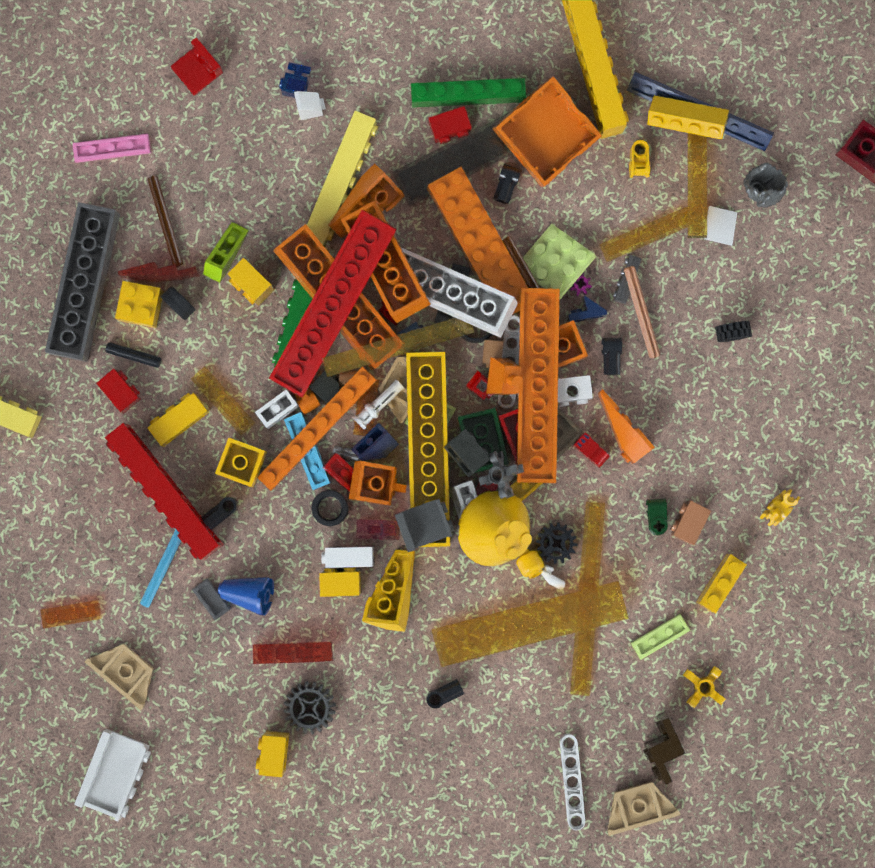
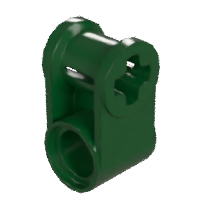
M666 498L647 499L646 506H648V510H646L649 531L653 535H662L668 528ZM657 521L659 525H663L659 532L653 527V525L657 524Z

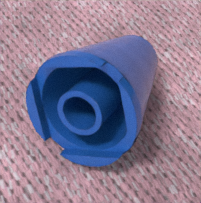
M268 577L225 579L219 584L218 594L228 602L258 615L265 616L272 602L268 601L270 594H274V581Z

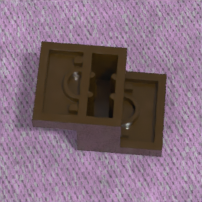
M662 713L656 716L658 721L655 723L663 735L644 743L646 749H643V752L650 764L653 763L654 765L651 767L654 776L658 781H662L667 785L673 781L664 763L686 753L669 717Z

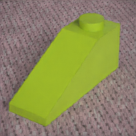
M231 222L206 259L203 275L220 283L231 267L249 230Z

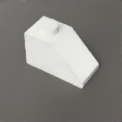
M294 92L301 120L323 116L322 110L326 109L323 98H319L318 93Z

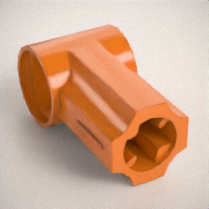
M309 387L303 398L294 393L304 415L321 406L315 393Z

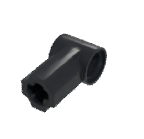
M507 164L503 165L498 179L500 181L493 200L509 204L514 187L517 186L521 169Z
M602 338L603 375H620L622 338Z
M225 497L201 518L206 526L213 530L229 516L236 513L239 507L238 502L234 498ZM228 500L234 504L231 511H227L224 508Z
M458 679L429 691L426 695V702L429 707L437 709L443 704L464 695ZM438 694L440 696L439 703L431 704L429 701L430 696Z

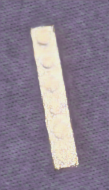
M687 133V238H707V136Z
M703 199L601 243L599 247L606 262H609L707 220L708 208Z

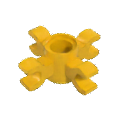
M783 490L768 504L767 508L769 510L763 511L760 519L764 517L766 519L770 518L768 526L778 525L793 510L792 506L798 503L800 497L798 496L794 499V497H790L793 490Z
M714 666L706 678H699L687 669L683 676L694 684L695 692L686 703L695 708L703 696H710L718 704L722 705L726 699L714 690L713 684L722 671ZM703 682H707L709 685L708 690L705 692L700 691V685Z

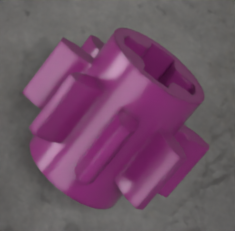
M582 273L575 283L581 280L585 286L579 289L578 285L574 283L569 291L577 292L576 297L580 293L586 296V288H592L591 285H588L591 278L586 279L584 273Z

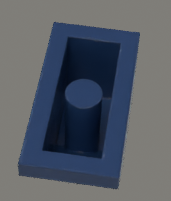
M378 423L351 450L361 461L386 458L399 443Z

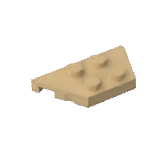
M397 357L378 390L380 393L384 392L395 380L402 384L404 389L388 403V406L399 423L403 424L408 415L406 357Z
M125 643L85 661L88 666L139 710L144 708L154 668Z
M649 781L614 792L607 833L608 836L679 816L680 812L653 782Z

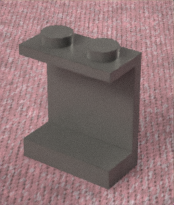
M438 498L395 514L408 552L445 537H452L451 532L455 530L451 519L447 521L444 514L448 512L444 501L440 502Z

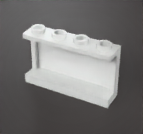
M109 729L104 730L74 805L81 808L86 806L114 817L115 821H119L122 817L125 818L129 810V806H126L128 800L133 799L137 789L134 788L136 780L140 781L144 771L141 769L143 762L147 763L151 754L148 751L150 745Z

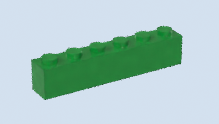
M525 78L411 83L412 108L521 103L526 99Z
M294 279L292 290H295L293 298L289 297L287 308H289L288 316L283 318L282 327H284V331L278 337L277 345H280L278 353L275 352L273 355L272 363L274 368L312 301V297L297 279Z

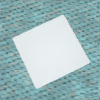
M709 206L704 239L732 246L737 212Z

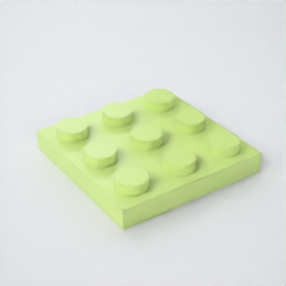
M551 224L523 258L541 288L560 289V300L596 256L555 225Z

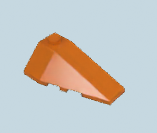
M373 164L361 176L329 223V226L342 238L348 234L341 221L342 218L374 200L382 212L384 210L387 212L405 194L376 164Z
M602 389L598 395L619 448L623 452L620 455L627 463L631 462L634 464L655 447L639 428L633 429L629 417L624 413L620 414L618 412L620 409L617 404Z

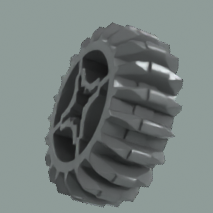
M306 681L305 688L299 683L297 685L299 691L293 687L291 691L294 696L289 693L286 696L291 701H284V705L289 706V708L283 710L284 713L290 712V715L285 719H293L290 723L291 727L295 723L298 724L296 731L303 727V734L307 733L308 728H310L311 734H314L315 727L321 732V724L327 728L329 725L325 720L332 722L333 718L329 714L333 715L336 713L335 710L330 709V707H335L336 703L329 702L334 696L330 695L327 697L326 694L330 690L326 689L323 692V684L316 688L317 683L315 681L312 683V687H309V682ZM313 692L318 694V696L313 700H309L302 693ZM296 698L302 705V711L298 715L294 711ZM322 700L326 707L323 717L317 709V705ZM317 701L313 707V712L309 711L303 714L307 708L306 703L310 705V703L313 704ZM305 716H312L314 719L316 718L318 721L315 723H306L301 721V719H303Z

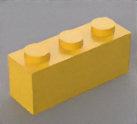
M187 393L180 399L181 402L175 406L173 404L165 410L166 414L161 418L157 416L149 422L151 425L147 428L160 446L165 447L210 413L195 393Z
M726 554L696 603L716 614L747 564L731 554Z

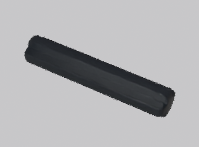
M108 342L106 346V353L155 368L160 367L161 357Z

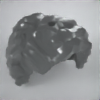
M764 163L749 171V174L743 180V185L748 197L757 202V207L768 208L782 200V197L786 194L788 182L781 169L776 170V167L772 166V164Z

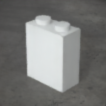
M374 546L325 548V552H322V564H325V568L373 567Z

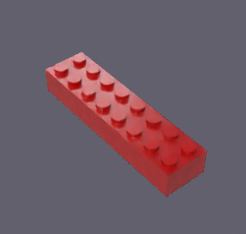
M122 423L105 436V439L108 441L105 443L107 447L119 455L118 461L124 468L130 469L131 473L129 475L131 478L143 486L141 490L148 498L151 497L155 501L153 505L159 513L165 514L167 517L165 521L172 529L175 528L179 532L178 538L183 544L187 543L191 549L189 551L195 559L205 560L224 545L213 530L206 526L201 518L202 516L130 425Z

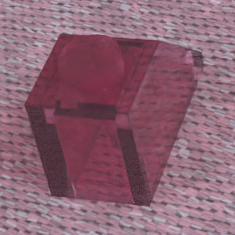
M357 519L356 538L399 540L400 528L395 520Z

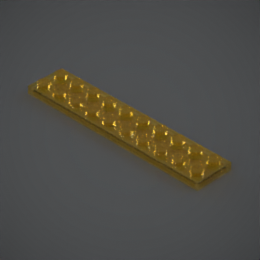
M619 581L435 628L432 629V634L440 665L444 667L629 619Z

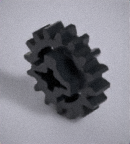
M560 522L556 523V527L549 523V529L542 527L544 533H538L541 539L536 540V543L540 544L536 549L542 550L540 556L544 557L546 555V561L549 562L553 559L554 564L559 559L561 563H564L565 557L570 560L569 554L576 553L573 550V546H578L577 543H573V540L577 538V536H571L573 529L567 531V525L564 524L563 527H560ZM560 530L563 533L560 536L554 535L552 531ZM551 536L556 540H561L559 543L561 548L552 546L554 542ZM545 537L549 539L548 546L546 548L544 547ZM569 539L568 550L565 548V541ZM553 551H559L561 555L552 556L550 555V553H552Z

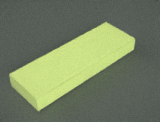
M678 614L632 641L631 645L641 660L689 632L690 629L682 615Z

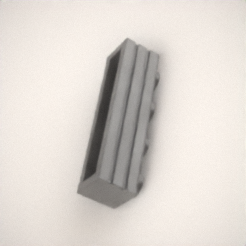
M630 255L629 258L626 257L624 264H626V267L634 266L637 273L642 258ZM623 268L621 271L622 278L617 283L618 290L614 292L613 297L615 298L614 301L626 304L630 290Z

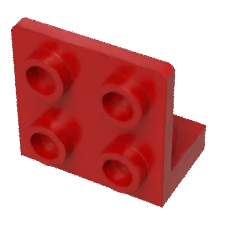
M197 37L191 41L193 48L171 65V69L194 96L223 74L221 66Z

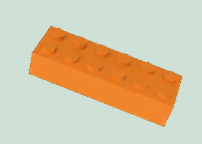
M375 200L341 219L348 234L362 209L388 223ZM394 235L373 271L371 278L391 317L398 323L431 305Z

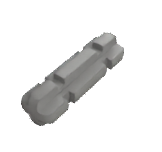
M334 447L333 454L337 453L345 459L359 461V458L351 449Z

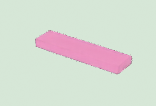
M148 134L73 143L74 160L76 163L151 153Z

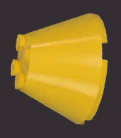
M498 491L484 492L469 502L459 519L458 540L460 546L471 560L480 565L498 566L516 559L526 551L532 541L528 511L523 502L515 495L510 498L505 497L501 499Z

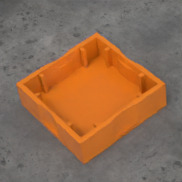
M554 76L548 78L492 128L541 187H545L575 157L585 152L602 137L586 115L577 109L571 97Z

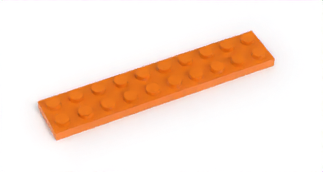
M520 289L519 365L522 368L521 377L523 383L519 387L517 465L523 464L524 472L517 474V483H556L560 289Z

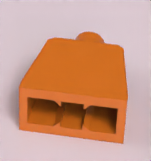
M491 357L486 394H518L519 387L523 383L521 366L507 358Z

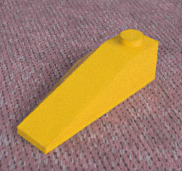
M395 550L380 582L378 581L375 585V591L366 601L362 618L363 622L386 630L405 632L410 608L414 551Z

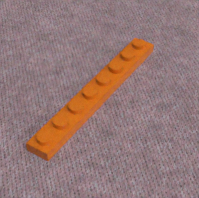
M361 367L257 478L272 491L377 380L364 367Z

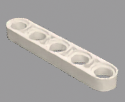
M514 315L511 316L510 320H517L519 327L516 330H512L507 324L504 330L502 358L512 357L515 359V363L519 365L520 318ZM510 338L517 341V346L514 349L508 348L506 345L507 340ZM516 394L509 395L512 398V402L507 406L501 402L503 395H498L500 407L509 409L514 405Z
M565 734L560 739L567 822L571 829L581 830L585 825L578 742L574 735ZM572 738L574 745L571 748L564 747V739ZM568 757L576 759L574 767L570 768L565 765V760ZM574 776L578 779L575 787L567 785L569 777ZM572 796H577L580 799V803L575 807L569 804V799ZM573 816L581 817L580 825L574 826L571 824Z

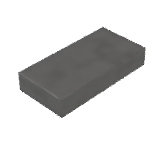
M208 578L192 590L215 621L231 609L226 601L220 597L217 589Z

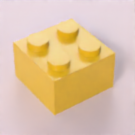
M244 258L227 274L231 278L229 280L231 285L238 292L243 290L244 293L242 295L252 305L256 303L260 306L275 290Z
M122 281L115 319L121 322L157 328L162 303L161 295L164 291L158 287Z
M228 438L215 474L254 488L267 451Z
M356 567L343 568V571L337 572V568H325L324 572L319 573L320 597L359 596L361 594L360 571H356Z
M267 730L261 735L258 741V750H261V755L259 754L256 760V769L259 770L258 775L283 777L286 772L290 733Z

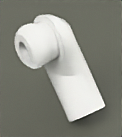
M546 564L541 575L550 585L562 590L566 582L552 575L554 568Z

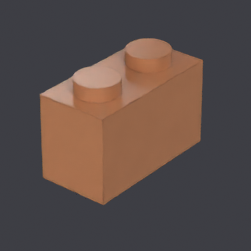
M690 500L682 504L679 510L681 516L679 520H674L670 530L673 531L672 536L690 545H695L711 510Z

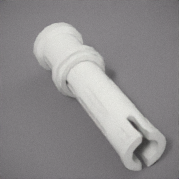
M395 380L371 404H366L365 408L352 418L365 430L366 425L373 418H377L378 412L404 387L398 380Z

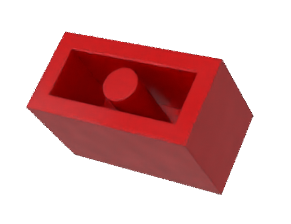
M465 106L428 117V123L435 143L445 144L451 141L450 138L456 136L464 138L471 132L472 127Z
M113 368L96 384L119 412L124 414L141 400L138 396L140 391L134 385L130 386L126 381L128 377L122 370L118 372Z

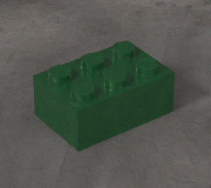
M495 408L457 417L460 432L465 429L475 436L478 445L485 448L488 454L494 451L497 453L502 451L504 465H509ZM489 460L475 473L490 470L493 467V463Z

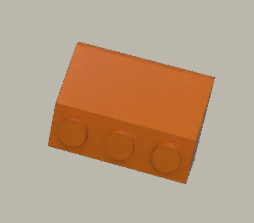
M574 320L559 326L558 369L583 360L588 356Z

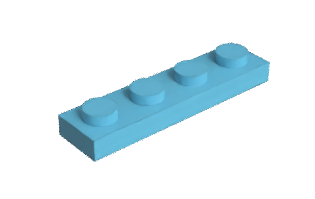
M303 412L284 419L292 440L308 424ZM315 445L301 460L312 490L332 483L328 472L322 468L324 462L317 445Z

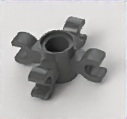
M502 451L489 453L493 467L489 470V475L478 478L480 486L484 484H498V492L501 499L513 497L514 493L509 483L513 480L514 475L524 472L523 464L505 466Z

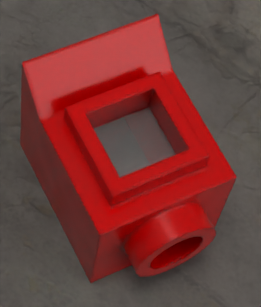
M477 370L467 383L466 388L483 401L493 396V394H486L488 378Z

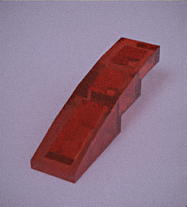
M156 262L117 271L121 278L151 282L178 281L200 276L196 266L179 270L176 264L158 268Z
M332 641L253 644V664L333 661Z

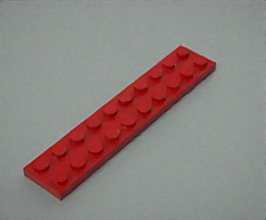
M361 210L269 377L270 380L303 398L397 230L396 228L369 212Z

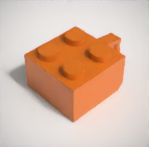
M355 461L349 499L391 506L392 496L395 495V492L406 493L407 485L397 483L395 478L397 467Z

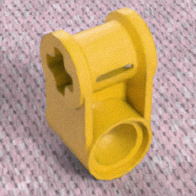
M637 140L630 148V178H633V176H650L649 145L644 140ZM641 146L644 149V153L637 154L635 147Z

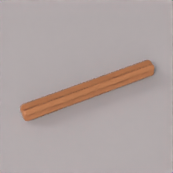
M634 266L626 267L624 273L649 358L659 357V348Z

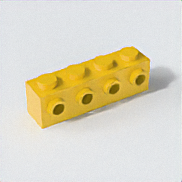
M654 95L649 108L647 125L722 139L727 125L729 110Z

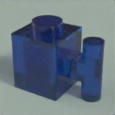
M289 62L288 70L294 71V74L285 72L284 78L280 79L279 89H281L282 95L295 98L294 92H307L308 77H304L302 74L310 75L311 67Z

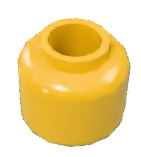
M526 549L516 561V565L524 577L533 579L543 573L542 569L545 564L540 554L535 550L530 551Z

